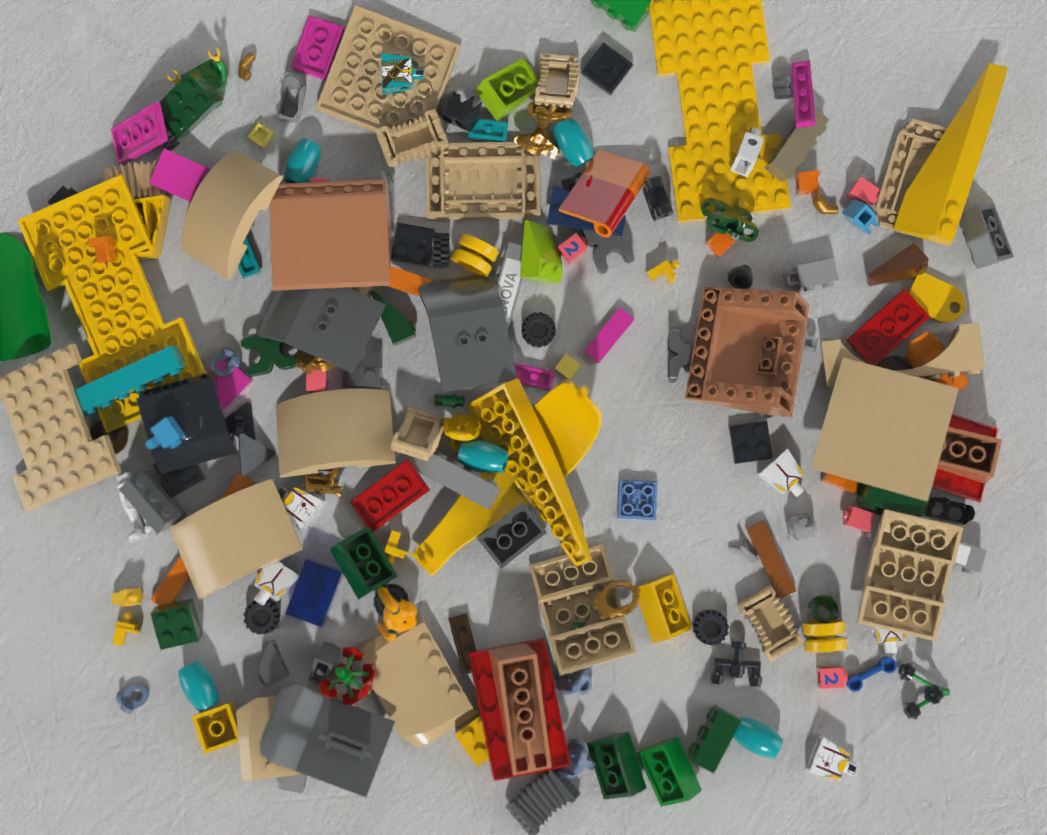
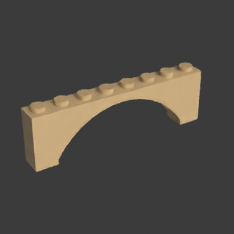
M979 322L958 325L956 327L957 332L949 345L929 363L914 369L896 372L918 378L928 377L929 380L940 379V375L948 374V378L958 377L962 372H968V375L980 374V370L985 369ZM841 339L820 343L826 389L831 388V392L834 389L843 357L863 362L842 345Z

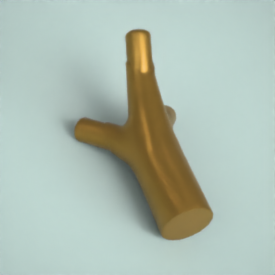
M336 480L330 492L321 493L316 491V494H335L342 497L343 494L339 491L343 490V487L336 486L339 483V480Z

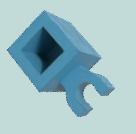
M856 199L842 212L852 225L862 229L868 235L872 233L869 230L870 224L876 227L879 225L874 220L877 215L865 203Z
M166 417L151 428L155 437L145 442V445L149 450L155 449L160 444L163 448L171 447L174 449L182 443L181 439L186 435L173 417Z

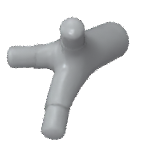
M743 540V545L740 544L739 547L729 546V549L740 552L753 564L758 561V558L748 548L747 540Z

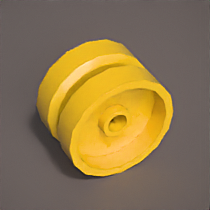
M462 234L458 241V245L462 249H454L450 259L470 272L488 277L492 269L488 262H495L499 251L476 237Z
M832 620L826 624L818 621L802 623L803 634L815 636L803 641L804 651L826 653L848 649L846 637L834 636L846 631L845 620Z

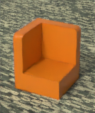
M820 170L798 172L795 175L797 195L818 193L820 191L818 176L821 174Z
M717 232L707 241L706 245L719 258L735 243V240L728 232L726 234Z
M102 236L88 239L89 247L95 248L97 263L117 261L113 237Z

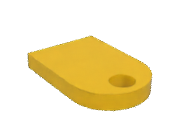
M927 273L915 276L908 293L927 312L930 319L939 323H950L957 320L963 314L965 298L958 288ZM951 303L957 304V313L950 311L949 306Z

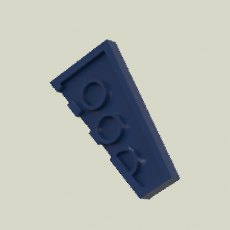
M553 185L547 224L596 232L594 223L559 212L560 206L570 192ZM625 215L612 235H623Z

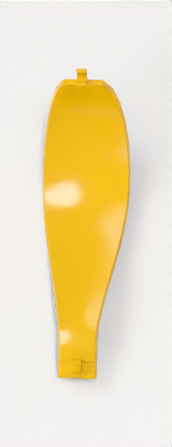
M571 380L561 382L532 406L551 445L564 478L572 472L589 451L602 424L600 410L588 397L590 390L585 385L580 389ZM506 470L503 473L495 474L478 472L481 474V479L486 481L489 478L497 482L496 487L501 489L491 510L460 494L439 524L412 552L413 558L429 575L434 576L459 549L485 533L523 502L527 508L531 506L514 483L515 478L512 474H508Z

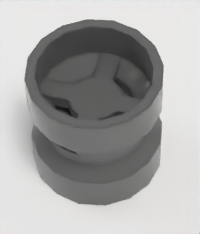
M784 75L773 79V85L776 87L774 91L775 99L783 100L793 97L791 76Z

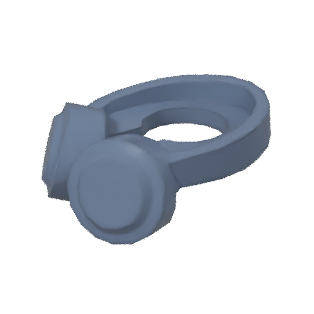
M222 348V351L213 357L211 370L217 376H227L233 372L235 367L241 366V358L237 353L235 354L233 349ZM230 356L231 360L227 363V369L224 371L218 370L217 363Z
M133 684L124 691L117 692V703L121 704L122 711L131 714L134 709L146 703L149 697V690L143 684ZM134 690L142 692V698L139 701L127 702V698L132 696Z

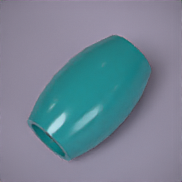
M573 118L563 120L553 127L559 149L565 158L576 168L594 157L589 137Z
M302 138L294 146L284 167L283 180L287 184L309 182V179L314 176L319 165L320 145L312 140Z
M479 440L463 441L458 453V462L477 472L489 474L503 473L507 466L509 453L500 446L490 442Z
M197 660L178 670L181 688L188 701L199 712L219 702L216 683L210 672L201 662Z
M741 716L739 718L741 723L733 738L746 750L761 757L774 759L782 747L783 738L770 726L761 721Z

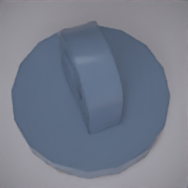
M589 667L564 675H560L558 670L555 675V687L562 694L566 695L575 692L581 695L587 694L592 688V680L588 676Z
M570 739L567 749L571 766L559 768L558 772L565 778L573 779L580 774L583 768L593 771L595 763L586 760L587 748L585 743L578 739Z

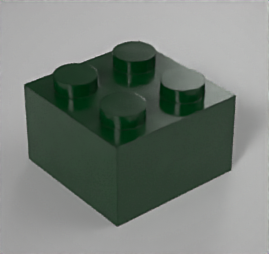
M193 598L155 606L150 613L160 650L199 642L202 631Z

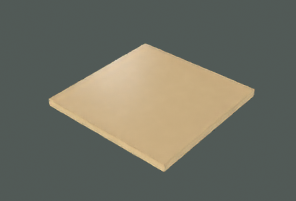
M355 5L315 110L374 133L383 126L392 129L393 125L396 128L398 124L402 127L403 123L408 125L409 121L414 124V119L419 121V115L424 118L426 111L438 110L461 45ZM381 53L412 58V68H424V79L413 80L412 90L383 95Z
M843 357L811 469L927 502L959 388Z

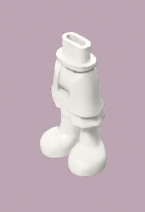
M131 472L116 478L119 484L117 486L118 489H121L126 480L132 477ZM119 490L121 507H123V511L127 512L133 525V531L128 535L129 542H134L148 537L149 534L156 533L145 519L144 527L135 507Z

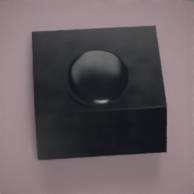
M214 371L139 392V398L136 400L147 440L155 437L151 428L166 417H173L186 435L181 439L182 443L174 449L171 447L163 448L161 444L155 449H150L162 474L237 453L236 439L234 435H230L218 395L217 376Z

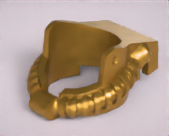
M535 101L528 104V114L538 122L542 129H547L551 121L561 122L573 116L571 108L535 105Z
M537 126L532 133L517 134L514 137L516 144H519L536 156H540L541 153L546 156L548 151L551 152L549 158L554 159L555 156L559 155L560 150L556 140L540 126Z
M304 351L295 357L296 366L308 375L313 373L312 368L316 371L322 369V372L335 367V365Z
M340 467L332 468L329 474L324 476L304 475L306 489L309 492H330V489L334 487V480L338 476Z
M615 580V582L613 581L606 585L603 589L604 591L598 592L597 597L593 599V606L596 610L599 609L600 618L607 621L617 616H625L632 613L637 608V604H639V593L641 591L637 584L633 585L629 581L626 582V580ZM619 587L631 589L633 595L630 605L626 604L621 608H613L610 605V595L615 589Z

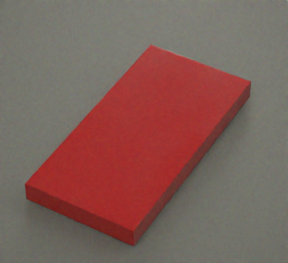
M904 288L847 338L846 341L867 364L875 366L929 319L930 316Z
M406 459L349 503L365 526H369L373 533L428 493L430 489L411 461Z

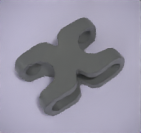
M581 230L588 246L597 247L593 253V261L600 274L607 273L608 264L606 256L610 253L616 252L620 254L626 263L634 262V253L626 238H618V235H611L606 238L593 231Z
M671 327L668 340L669 351L676 355L668 362V381L670 383L677 381L681 367H690L694 344L688 345L683 343L680 338V330L676 327Z

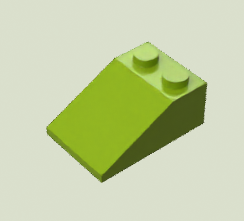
M523 57L483 79L475 92L495 120L498 121L511 114L536 95L539 78Z
M525 220L520 278L540 284H561L563 265L551 228Z

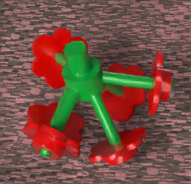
M344 647L342 655L347 657V664L339 663L336 670L333 672V675L336 677L334 682L330 683L325 678L319 683V686L321 687V693L332 699L338 695L335 685L344 683L347 688V694L342 696L343 705H354L363 696L367 697L371 693L373 688L371 685L376 676V671L373 669V664H364L362 672L352 670L351 663L361 661L363 653L355 647ZM356 676H361L363 678L364 686L360 684L358 681H356L354 678ZM352 682L360 689H351L349 684Z

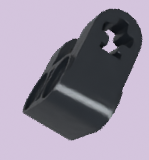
M661 176L645 181L643 194L653 221L673 215L674 211L671 203H669Z

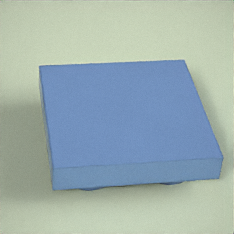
M619 480L617 518L656 520L658 482Z

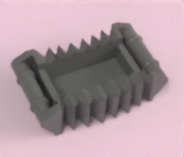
M559 768L548 770V773L543 771V777L537 775V780L532 779V785L526 783V790L521 789L522 795L516 794L517 800L512 799L505 806L511 813V816L517 820L528 835H537L540 832V824L545 825L544 821H548V816L552 817V811L557 813V808L562 809V805L567 806L566 801L573 803L581 794L569 778L559 774Z

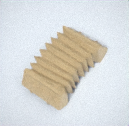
M540 53V79L536 88L535 105L573 108L579 83L578 56Z
M436 110L426 111L424 118L419 115V121L414 119V124L409 121L408 125L403 123L402 127L399 124L397 128L393 125L392 129L383 126L375 131L389 167L397 168L400 162L405 165L406 160L411 164L412 158L418 163L420 157L425 160L426 155L431 158L432 152L437 154V149L442 152L449 146L447 135L443 130L440 122L441 119Z
M141 160L140 165L135 161L133 166L127 162L126 167L120 164L119 169L114 166L113 171L110 168H105L102 171V182L121 174L124 175L133 199L166 195L171 199L170 193L149 184L158 163L156 160L153 162V165L149 160L147 164Z
M408 406L403 426L398 429L392 440L391 450L429 461L430 456L438 448L445 417Z
M771 585L737 604L740 613L747 615L745 619L750 620V624H754L753 629H757L756 634L759 635L758 639L761 640L759 644L764 645L762 652L769 662L780 658L781 655L803 643L800 634L795 633L798 628L792 627L795 622L789 621L792 615L786 614L788 609L783 608L785 603L779 602L780 597H775L776 592Z

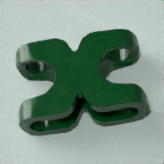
M707 198L701 203L700 209L702 214L707 217L706 224L710 230L720 234L728 232L734 238L746 242H753L758 237L759 230L756 224L752 222L753 217L747 209L738 206L731 208L725 202L713 198ZM714 205L716 209L715 211L706 210V207ZM744 229L753 230V233L746 235L744 234Z
M258 335L247 337L240 341L244 349H258L260 352L258 363L247 368L248 376L255 377L269 374L273 371L274 364L282 370L297 367L295 364V357L297 356H284L282 352L283 342L273 339L267 341L266 338Z

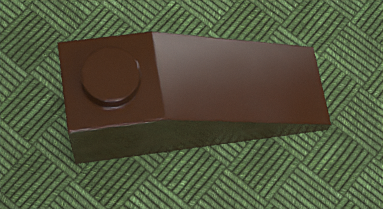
M913 243L867 274V284L873 286L921 275L928 268L929 258Z

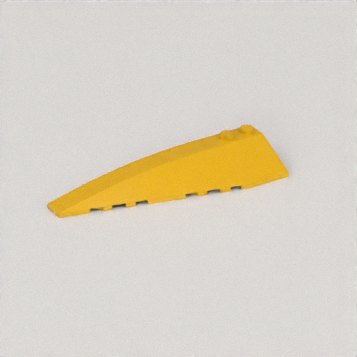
M989 62L906 191L893 230L945 246L951 245L1007 74V67Z
M519 378L504 383L467 404L471 416L475 418L476 422L479 421L481 423L480 434L482 439L508 451L506 472L512 474L515 478L514 483L532 507H536L540 512L539 517L551 527L552 530L550 532L553 536L559 538L562 542L561 547L574 565L579 566L592 560L565 478Z

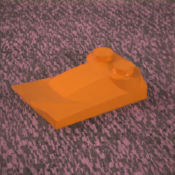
M927 331L909 342L908 351L904 357L911 363L914 369L935 359L945 350V347L938 336ZM964 372L960 373L958 377L948 378V374L940 375V379L930 380L959 388L958 391L968 385L967 376ZM920 377L922 379L929 380L928 377Z

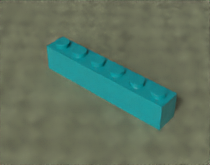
M171 345L77 388L75 393L84 416H89L96 413L95 409L102 407V409L113 405L112 401L117 399L119 401L130 397V393L144 391L147 389V385L152 383L154 385L165 381V377L169 375L171 377L177 376L182 373V369L187 367L178 346Z

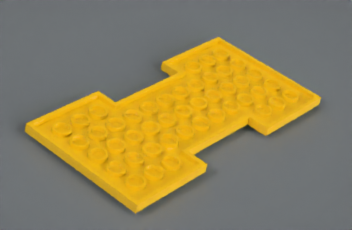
M651 0L649 16L657 75L676 74L686 141V145L668 147L678 223L707 219L700 209L701 203L707 198L723 201L731 208L738 206L747 209L751 214L790 209L791 203L787 179L781 182L764 169L782 143L781 133L762 135L760 133L763 143L757 161L748 177L730 171L745 132H749L752 127L758 128L761 131L752 64L770 61L762 0ZM714 205L706 207V210L715 211L716 209Z
M118 175L17 220L30 252L33 254L35 264L46 290L52 291L65 285L94 353V355L83 359L82 363L78 364L86 384L171 345L178 346L187 368L182 369V373L177 376L171 377L169 375L165 377V381L162 383L147 385V389L206 373L184 318L180 317L165 324L136 256L137 253L153 247L124 175ZM102 236L113 237L117 261L97 263L95 248L89 247L88 239ZM134 391L130 393V397L121 401L117 399L112 401L113 405L107 408H97L106 433L142 419L136 400L139 398V393Z

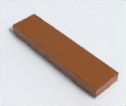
M761 521L746 528L777 597L781 599L796 592L797 590L765 522Z

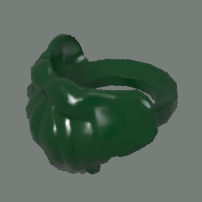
M819 595L813 597L807 606L808 609H812L813 617L820 623H830L839 617L838 603L832 596ZM819 605L829 611V618H823L818 614L817 607Z

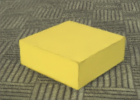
M258 122L248 135V139L264 149L275 134Z
M566 353L555 367V370L570 380L581 364Z

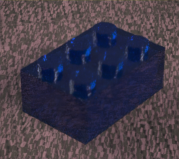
M310 558L305 559L285 614L321 628L325 626L344 576L343 572Z

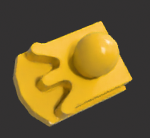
M665 260L649 270L646 275L650 281H653L664 274L668 283L673 285V279L676 278L673 270L679 267V262L673 260L671 263H668Z
M394 530L391 531L384 551L388 553L387 559L391 565L395 562V557L404 558L405 554L409 555L410 553L397 548L402 533Z
M140 587L121 589L118 593H111L112 605L121 604V607L141 605L143 595Z
M125 612L122 617L123 620L116 622L112 644L123 646L125 645L128 632L141 633V629H138L139 624L131 622L132 614L130 612Z

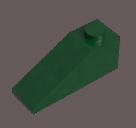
M371 291L370 294L374 300L386 305L381 319L393 345L397 346L415 338L413 332H416V328L413 322H408L402 313L375 291Z

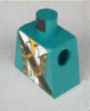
M381 53L383 95L412 90L413 80L424 79V68H412V58Z

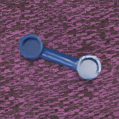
M882 657L878 660V664L858 675L850 674L847 677L846 686L851 691L857 692L863 687V680L882 670L886 673H893L897 668V663L891 657Z

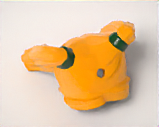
M380 587L378 589L379 596L385 605L383 611L384 622L377 623L376 628L387 641H393L398 633L416 627L417 608L412 602L403 599L400 602L395 601L386 587Z

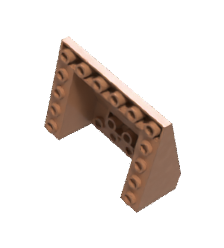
M387 179L279 184L270 202L273 291L391 286V204Z
M704 287L685 399L767 415L792 417L810 305L795 291Z

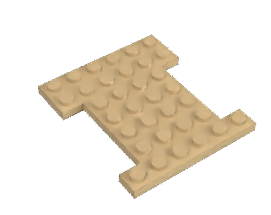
M70 344L0 377V400L3 399L27 470L13 476L25 512L37 509L121 472L109 435L92 441L67 369L82 363L76 344Z

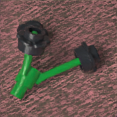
M911 663L902 664L898 670L901 680L910 681L914 678L927 686L924 689V701L918 705L913 701L910 703L906 702L903 709L909 719L917 720V717L921 715V707L930 702L932 704L940 703L941 699L950 695V689L934 685L915 674L916 668Z

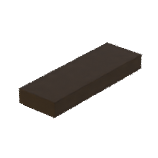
M465 613L448 618L463 675L472 673L468 652L477 651L468 615Z

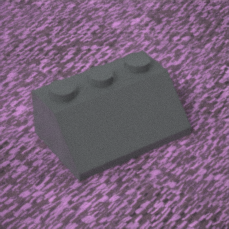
M995 204L979 206L962 213L959 226L964 231L966 245L971 250L972 261L977 269L1014 257Z
M141 470L126 480L120 489L157 534L187 514L175 499L170 497L168 491L149 470Z
M522 502L477 539L502 569L547 532Z

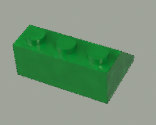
M590 0L594 7L603 9L611 19H617L626 30H632L633 32H636L648 16L651 5L650 0Z
M678 736L665 739L637 752L661 807L689 801L702 791Z

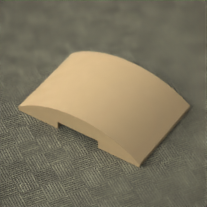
M235 150L223 157L203 179L190 203L182 233V252L230 281L248 247L243 242L259 210H267L283 176Z
M379 389L329 390L295 397L276 405L280 478L319 473V470L355 465L357 468L396 463L395 451L391 450L394 433L390 391Z
M273 479L263 481L224 497L186 517L170 528L199 599L213 594L235 583L234 581L265 566H270L303 549Z
M884 509L866 569L857 623L936 641L952 565H955L964 527Z
M603 544L590 547L589 551L592 560L579 566H575L567 554L529 565L560 675L636 654L626 617L621 615L605 621L600 618L599 609L596 610L593 606V599L597 597V593L603 592L605 586L614 581ZM617 589L612 592L609 599L610 605L613 608L622 607ZM586 622L583 628L577 627L576 630L571 631L573 623Z

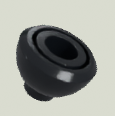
M742 265L731 269L727 274L729 283L737 289H750L753 283L751 268L748 265Z

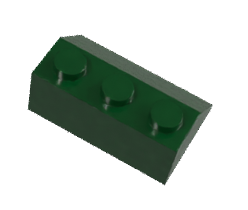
M629 732L612 734L587 743L592 762L595 763L594 769L604 799L632 797L647 789Z

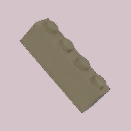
M814 108L816 126L796 128L795 123L764 168L781 182L794 177L797 173L796 167L798 164L801 165L807 158L805 154L816 145V138L821 136L827 128L825 125L829 119L816 108Z

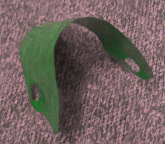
M0 233V362L39 353L51 345L48 316L44 300L42 302L43 298L40 293L33 254L31 257L29 251L18 239L5 233Z

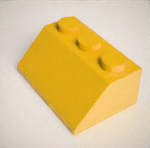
M674 573L638 586L641 591L639 593L640 601L638 602L652 643L670 640L693 629Z

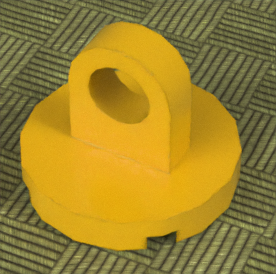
M455 414L453 418H445L443 421V432L451 438V447L455 451H459L461 444H458L455 440L470 441L479 437L481 423L479 421L476 422L472 416Z

